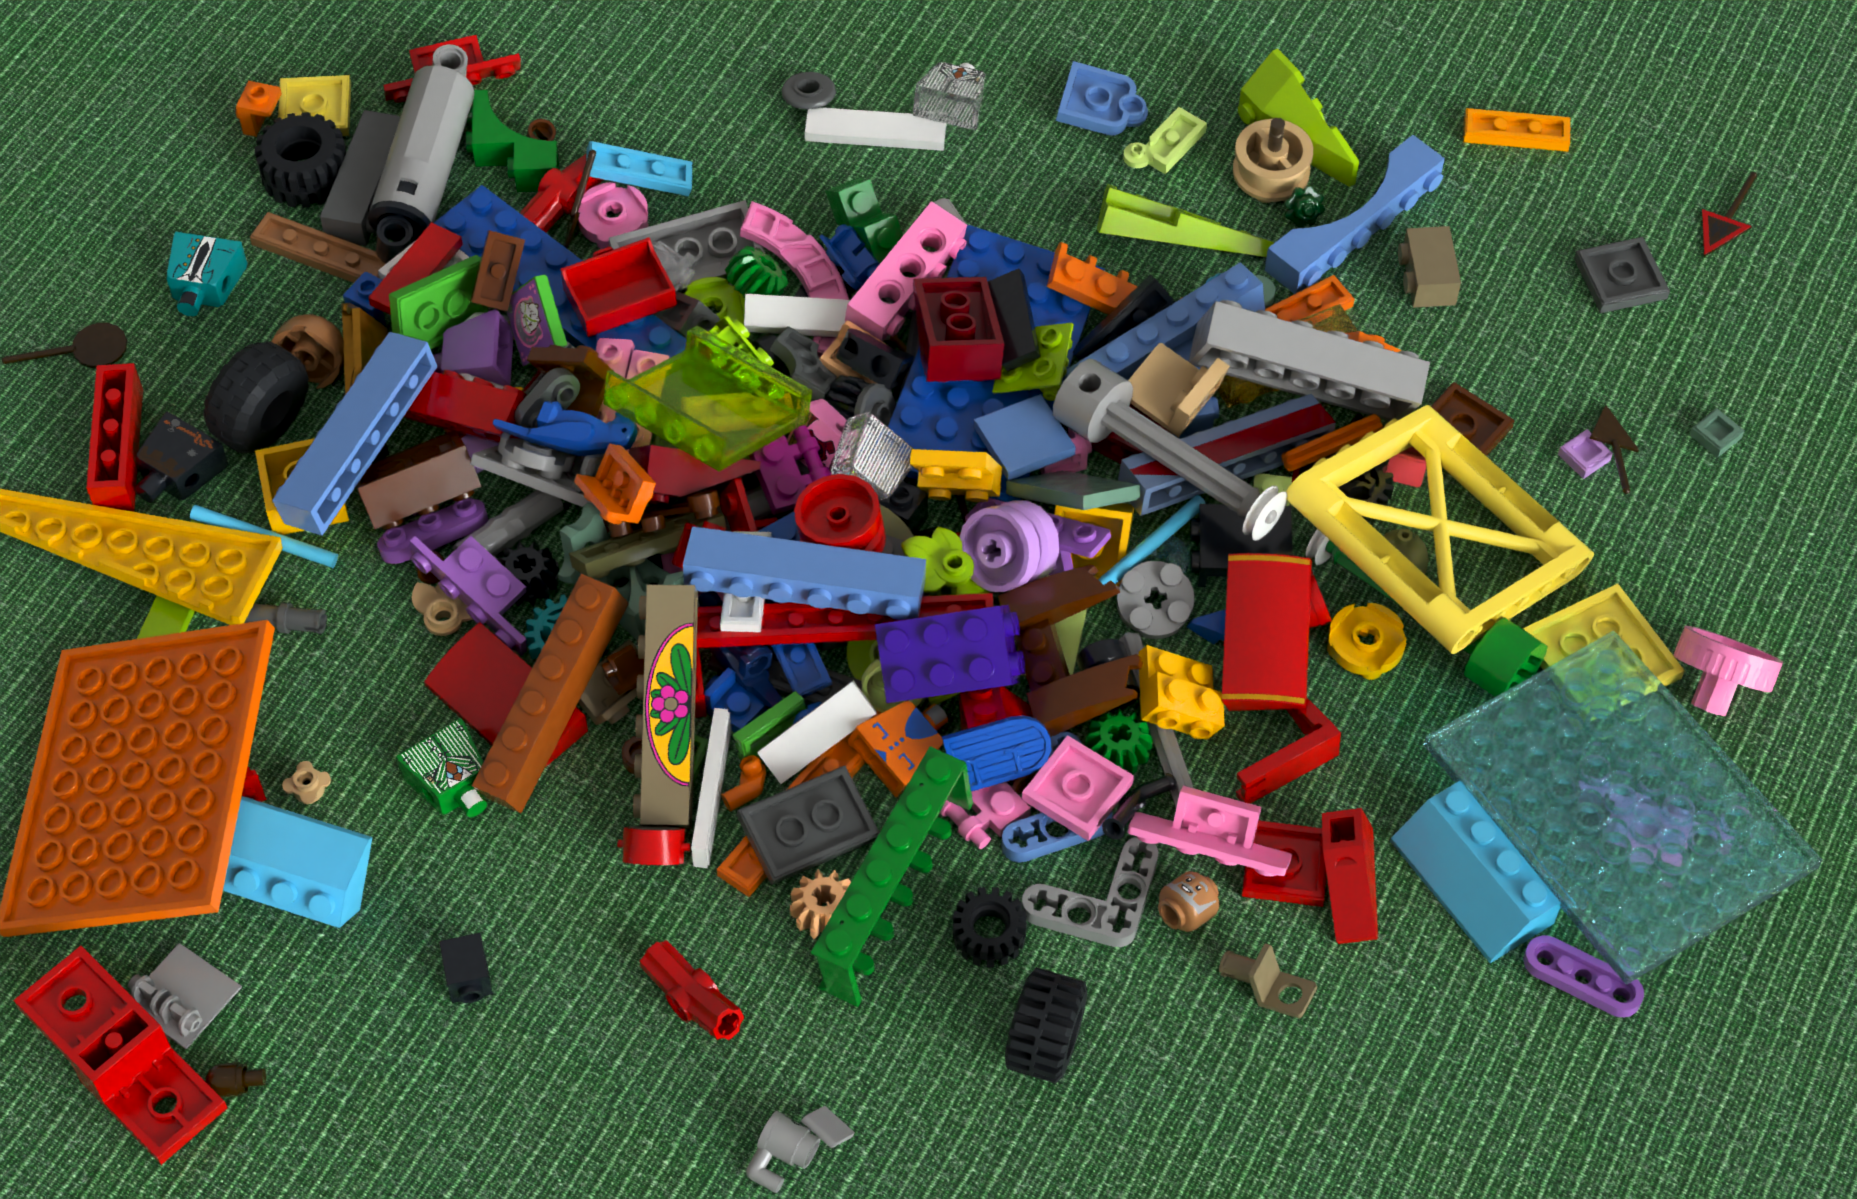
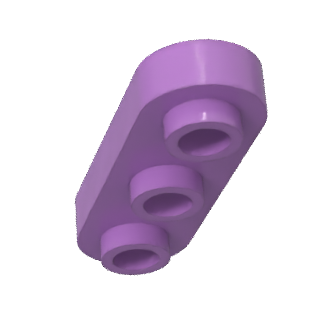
M466 498L456 501L453 505L437 512L422 515L418 520L401 527L388 529L377 542L382 560L389 564H398L410 560L412 556L410 540L414 536L430 550H434L473 533L488 521L484 503L477 499Z
M1546 935L1535 937L1529 942L1524 953L1523 961L1525 968L1532 976L1613 1016L1629 1017L1640 1008L1644 998V989L1637 978L1559 939ZM1538 958H1546L1551 964L1543 965L1538 961ZM1583 976L1589 983L1582 984L1575 977ZM1614 995H1622L1627 1002L1617 1001Z

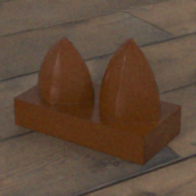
M490 230L487 231L470 302L508 311L525 239Z

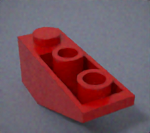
M1362 808L1322 813L1323 853L1336 942L1344 944L1377 940L1378 923L1373 827Z

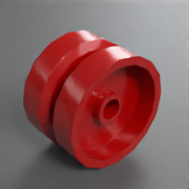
M846 474L829 475L810 483L799 495L794 512L801 542L882 553L886 542L885 527L878 495L869 483L857 476Z

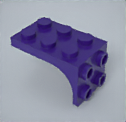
M1009 605L875 624L886 703L1020 683V675L1026 673L1023 652L1016 651L1014 640L1015 635H1020L1017 612H1010Z

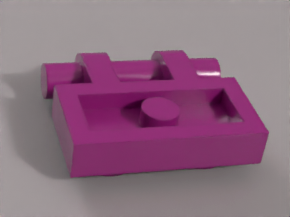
M805 425L793 430L797 441L793 445H788L784 433L750 441L747 444L746 451L750 460L761 461L760 469L755 472L773 515L793 510L799 495L810 483L824 476L831 475L829 468L823 466L818 454L820 446L817 439L811 437ZM804 458L810 473L801 476L795 460Z

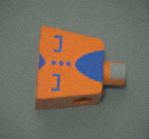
M907 700L858 725L847 741L891 793L898 797L905 790L928 748L931 746L939 750L943 745L942 737L937 730L948 722V717L937 704H932L921 713L911 701Z

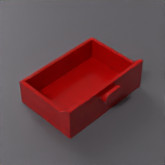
M649 237L615 250L612 247L603 248L594 252L592 258L560 269L563 290L587 337L677 305L675 288L654 251Z

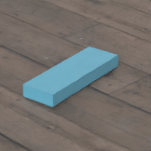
M589 141L586 161L589 151H596L589 177L689 196L692 190L691 161Z

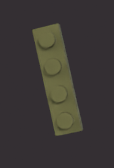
M687 512L666 519V527L663 529L643 532V529L640 528L634 530L633 533L614 537L569 553L572 568L593 579L605 577L610 574L612 569L621 566L639 565L645 561L646 557L658 553L669 554L675 552L686 522L702 528L705 520L726 528L724 515L718 512L717 515L695 519L694 512Z

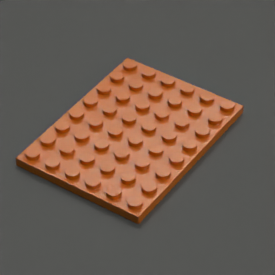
M268 620L61 651L0 905L1 936L11 937L219 912L275 627Z

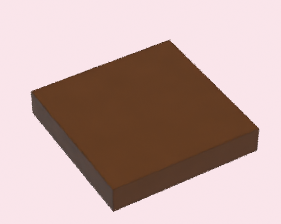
M1455 382L1431 406L1485 456H1488L1513 428L1515 421Z

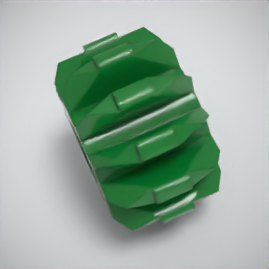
M746 245L735 254L725 269L728 282L734 285V290L740 292L743 298H745V294L780 296L788 284L785 271L778 266L779 262L774 261L770 254L763 253L760 248H753L752 246Z
M1119 708L1113 717L1105 712L1100 715V721L1092 720L1089 725V734L1085 737V746L1134 775L1138 770V764L1146 765L1148 762L1153 739L1151 735H1148L1149 727L1147 722L1137 723L1138 716L1136 712L1125 717Z

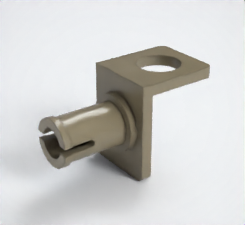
M1264 944L1256 960L1228 950L1220 961V975L1251 984L1258 1006L1295 1018L1303 1017L1317 990L1315 982L1281 972L1273 948L1269 944ZM1287 987H1297L1301 989L1302 996L1295 1003L1285 1004L1279 999L1280 993Z

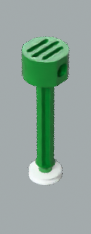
M1318 529L1315 531L1307 546L1306 558L1312 559L1315 557V564L1321 565L1332 556L1334 564H1339L1400 606ZM1503 617L1484 636L1462 649L1471 655L1465 667L1464 676L1501 702L1509 704L1532 680L1543 662L1548 646L1511 620Z

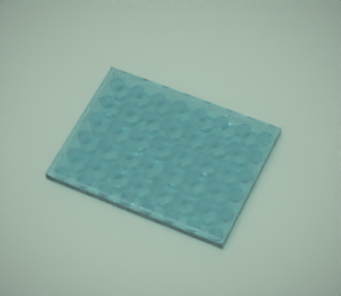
M1614 630L1427 735L1424 740L1425 748L1455 783L1458 781L1462 782L1559 901V906L1626 985L1817 870L1822 862L1819 855Z

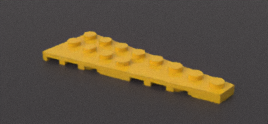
M0 489V532L229 625L245 622L283 549L281 537Z

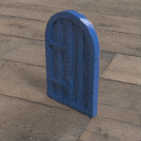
M1025 715L1011 716L942 736L946 754L966 762L971 792L1030 775L1038 771L1047 762L1051 753V737L1045 725L1036 718Z

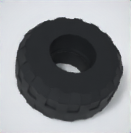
M256 342V344L245 346L244 349L233 355L230 361L219 371L220 373L210 386L203 410L208 431L223 444L239 453H255V450L268 448L273 445L287 431L291 423L294 422L306 400L309 378L305 365L292 353L273 342Z

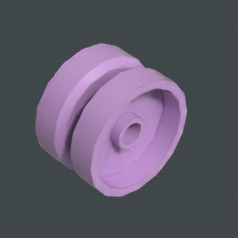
M1013 500L999 506L983 508L968 518L962 526L960 534L962 550L969 554L974 562V573L971 579L976 585L990 592H1006L1047 577L1056 565L1059 554L1058 532L1052 518L1042 507L1028 500Z

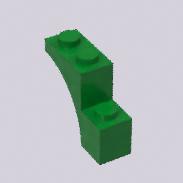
M474 90L473 105H471L467 117L468 126H472V131H466L467 153H473L475 166H507L508 177L515 178L517 192H538L539 183L544 175L553 168L560 170L557 141L533 139L511 130L494 114L490 106L488 90Z
M855 178L826 190L825 192L836 223L853 227L865 243L864 247L869 249L876 260L881 263L902 238L903 233L896 214L882 213L871 180ZM911 272L902 273L904 276L909 278L916 277V275Z

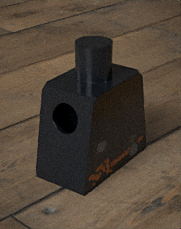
M167 411L136 454L135 459L143 479L135 486V491L142 499L149 503H152L163 491L178 500L187 499L229 465L222 443Z

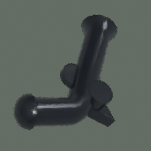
M1165 773L1166 775L1143 783L1132 791H1127L1119 801V809L1113 817L1103 822L1102 829L1105 835L1111 839L1118 840L1122 838L1125 833V826L1136 811L1146 805L1147 799L1170 790L1173 792L1176 789L1177 781L1175 777L1170 773Z

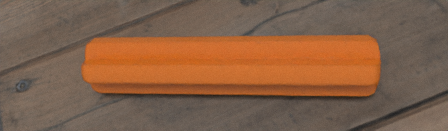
M1372 414L1284 452L1281 455V460L1285 469L1291 472L1338 452L1347 444L1351 446L1358 443L1370 431L1374 433L1383 429L1380 417L1377 414Z

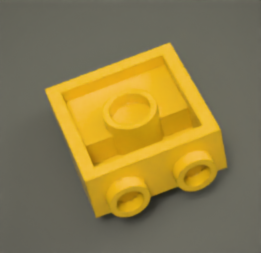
M911 449L910 465L919 471L917 487L927 492L928 498L946 501L951 500V495H965V500L988 502V496L1000 497L1002 466L987 452Z
M1146 645L1138 652L1143 661L1142 669H1139L1141 720L1156 724L1163 729L1176 730L1189 734L1195 739L1208 740L1225 727L1224 704L1221 701L1222 692L1213 689L1212 665Z

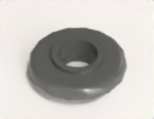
M801 72L787 79L781 88L782 98L786 103L795 108L817 109L827 105L834 99L836 87L829 77L821 73Z

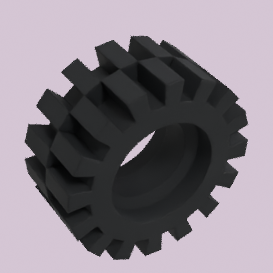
M985 887L978 888V896L975 897L973 892L970 891L965 895V902L960 899L957 903V911H954L953 938L957 951L962 949L961 956L965 960L973 956L974 965L980 966L981 960H987V968H994V960L999 959L1000 965L1003 966L1008 964V956L1014 960L1019 955V948L1023 949L1027 928V915L1025 909L1021 910L1022 903L1017 898L1012 902V893L1007 890L1003 897L999 896V888L992 887V894H986ZM993 916L1001 919L1006 928L999 937L985 938L979 936L973 926L979 918Z

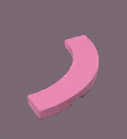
M752 201L740 229V237L767 248L783 260L796 274L808 297L849 300L843 279L836 265L830 260L825 249L811 235H806L801 229L793 225V221L785 215ZM813 337L812 341L819 344L817 350L819 359L837 337Z

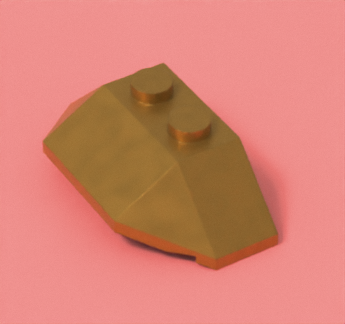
M342 303L345 395L353 385L356 376L362 372L373 356L375 349L381 345L388 335V330L384 325L351 303Z

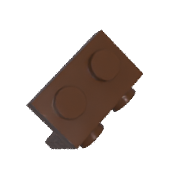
M558 345L532 347L527 361L542 374L546 375L555 368H566L578 379L580 383L579 394L566 410L584 412L597 418L614 370L598 357V353L594 349L587 346L579 345L577 348H563Z

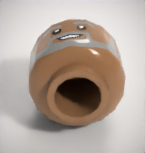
M1185 872L1161 889L1158 904L1159 914L1163 921L1172 929H1179L1185 932L1196 930L1217 914L1219 910L1218 888L1209 877L1203 876L1198 872Z

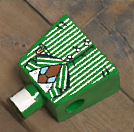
M461 718L396 756L400 774L404 781L440 814H447L460 806L465 814L472 818L481 814L486 809V800L480 792L472 787L483 764V760Z

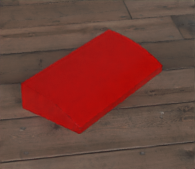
M479 622L444 655L425 679L424 684L492 746L532 667ZM577 707L545 767L588 732L586 715Z

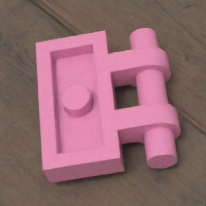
M1003 782L971 792L973 800L971 808L977 813L976 816H970L962 807L947 800L939 812L944 817L948 816L959 827L958 833L966 841L971 840L979 849H983L991 841V838L985 832L987 828L990 827L999 837H1002L1003 830L1007 825L1030 816L1031 807L1022 800L1007 782Z

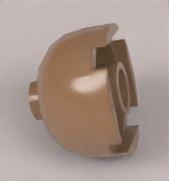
M313 314L295 316L280 326L271 341L302 361L301 363L305 365L309 378L308 382L319 383L316 389L324 388L333 383L344 364V341L341 332L332 322L321 316Z

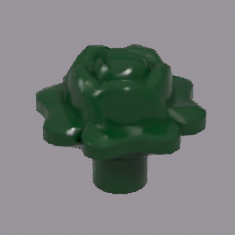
M1306 185L1304 189L1295 187L1291 197L1284 201L1285 207L1288 208L1285 212V217L1294 221L1295 225L1299 228L1303 227L1305 223L1310 226L1314 225L1317 217L1325 211V207L1321 204L1324 201L1323 194L1316 192L1311 185Z

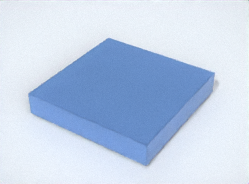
M1041 394L974 419V429L994 460L1002 466V472L1008 481L1075 455L1076 446L1060 422L1055 419L1052 410Z

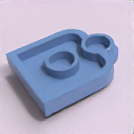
M1073 61L1056 121L1106 135H1118L1126 129V126L1137 127L1146 121L1148 116L1146 103L1142 97L1136 95V85L1131 78Z

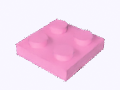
M1067 735L1023 790L1022 800L1089 841L1132 786L1134 775Z

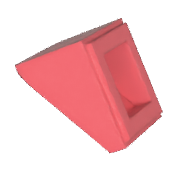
M1412 446L1389 459L1386 473H1393L1394 482L1418 488L1422 485L1426 472L1425 457Z

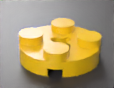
M1367 603V607L1359 606L1355 608V604L1348 605L1341 609L1331 621L1327 651L1347 671L1361 675L1368 680L1377 679L1382 673L1392 670L1401 661L1406 647V638L1403 631L1404 625L1395 612L1383 605ZM1368 634L1374 636V644H1364L1360 642V638L1357 636L1366 637Z

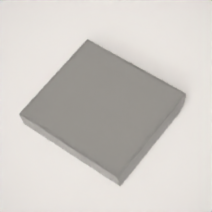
M826 1106L807 1114L801 1120L804 1125L811 1129L831 1149L852 1138L855 1134L852 1129Z

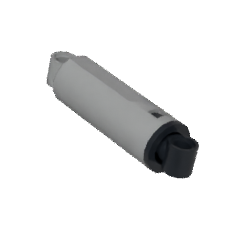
M447 44L440 46L433 54L432 65L424 66L416 71L367 218L369 225L377 232L376 254L386 264L416 241L429 224L435 222L475 95L473 85L466 77L467 54L456 45Z

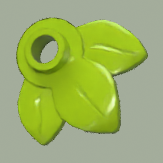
M937 527L933 532L932 538L914 536L901 543V549L905 556L926 559L924 592H936L945 585L960 587L969 581L974 573L973 559L962 550V541L959 536L949 529ZM958 564L960 565V567L951 568L948 565Z

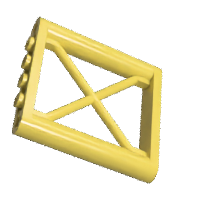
M1425 405L1400 420L1392 419L1380 431L1376 433L1373 431L1368 432L1358 443L1352 446L1349 444L1343 446L1336 455L1329 459L1321 458L1312 468L1299 475L1286 491L1287 501L1451 654L1459 652L1484 636L1503 617L1511 619L1577 577L1594 556L1593 551L1430 405ZM1413 446L1426 460L1431 516L1349 498L1338 487ZM1442 468L1516 535L1447 520ZM1363 517L1433 532L1439 587ZM1449 536L1529 553L1539 560L1543 566L1470 610L1456 597Z

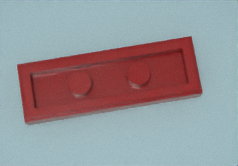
M431 222L368 297L370 305L391 315L389 294L441 271L463 245L462 236Z

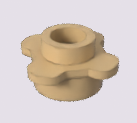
M309 761L300 762L296 767L297 771L291 778L283 781L282 787L285 793H293L299 802L312 804L323 796L325 787H328L331 783V777L328 772H319L314 769ZM306 780L310 781V783L307 785L303 784V782Z

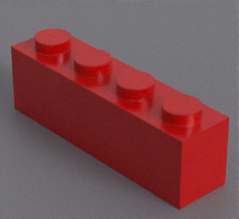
M134 363L97 365L86 486L93 505L132 512L135 509V486L138 469L135 458L139 451L143 387Z
M444 370L443 374L434 371L403 418L500 443L503 431L496 429L493 421L494 419H499L516 425L514 414L518 405L524 400L525 393L509 385H504L503 389L495 388L492 383L478 377H474L473 381H468L462 375L450 370Z

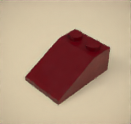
M987 278L914 279L913 289L920 354L926 382L1000 379L1004 341Z
M656 445L629 449V454L656 482L653 496L647 503L651 505H658V503L669 504V498L682 497L759 470L761 461Z

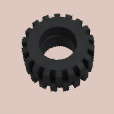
M302 112L298 116H295V113L287 114L285 119L279 117L273 120L274 125H267L262 130L263 135H258L256 140L257 146L255 147L256 161L266 192L269 196H274L275 201L279 203L287 201V205L290 207L302 204V207L306 208L310 207V204L313 203L318 205L325 203V199L329 196L346 155L344 139L340 129L336 128L333 121H325L324 116L316 114L313 117L309 112Z
M1037 967L1029 974L1021 991L1005 1050V1062L1008 1070L1055 1084L1064 1076L1076 1044L1087 1000L1085 981Z

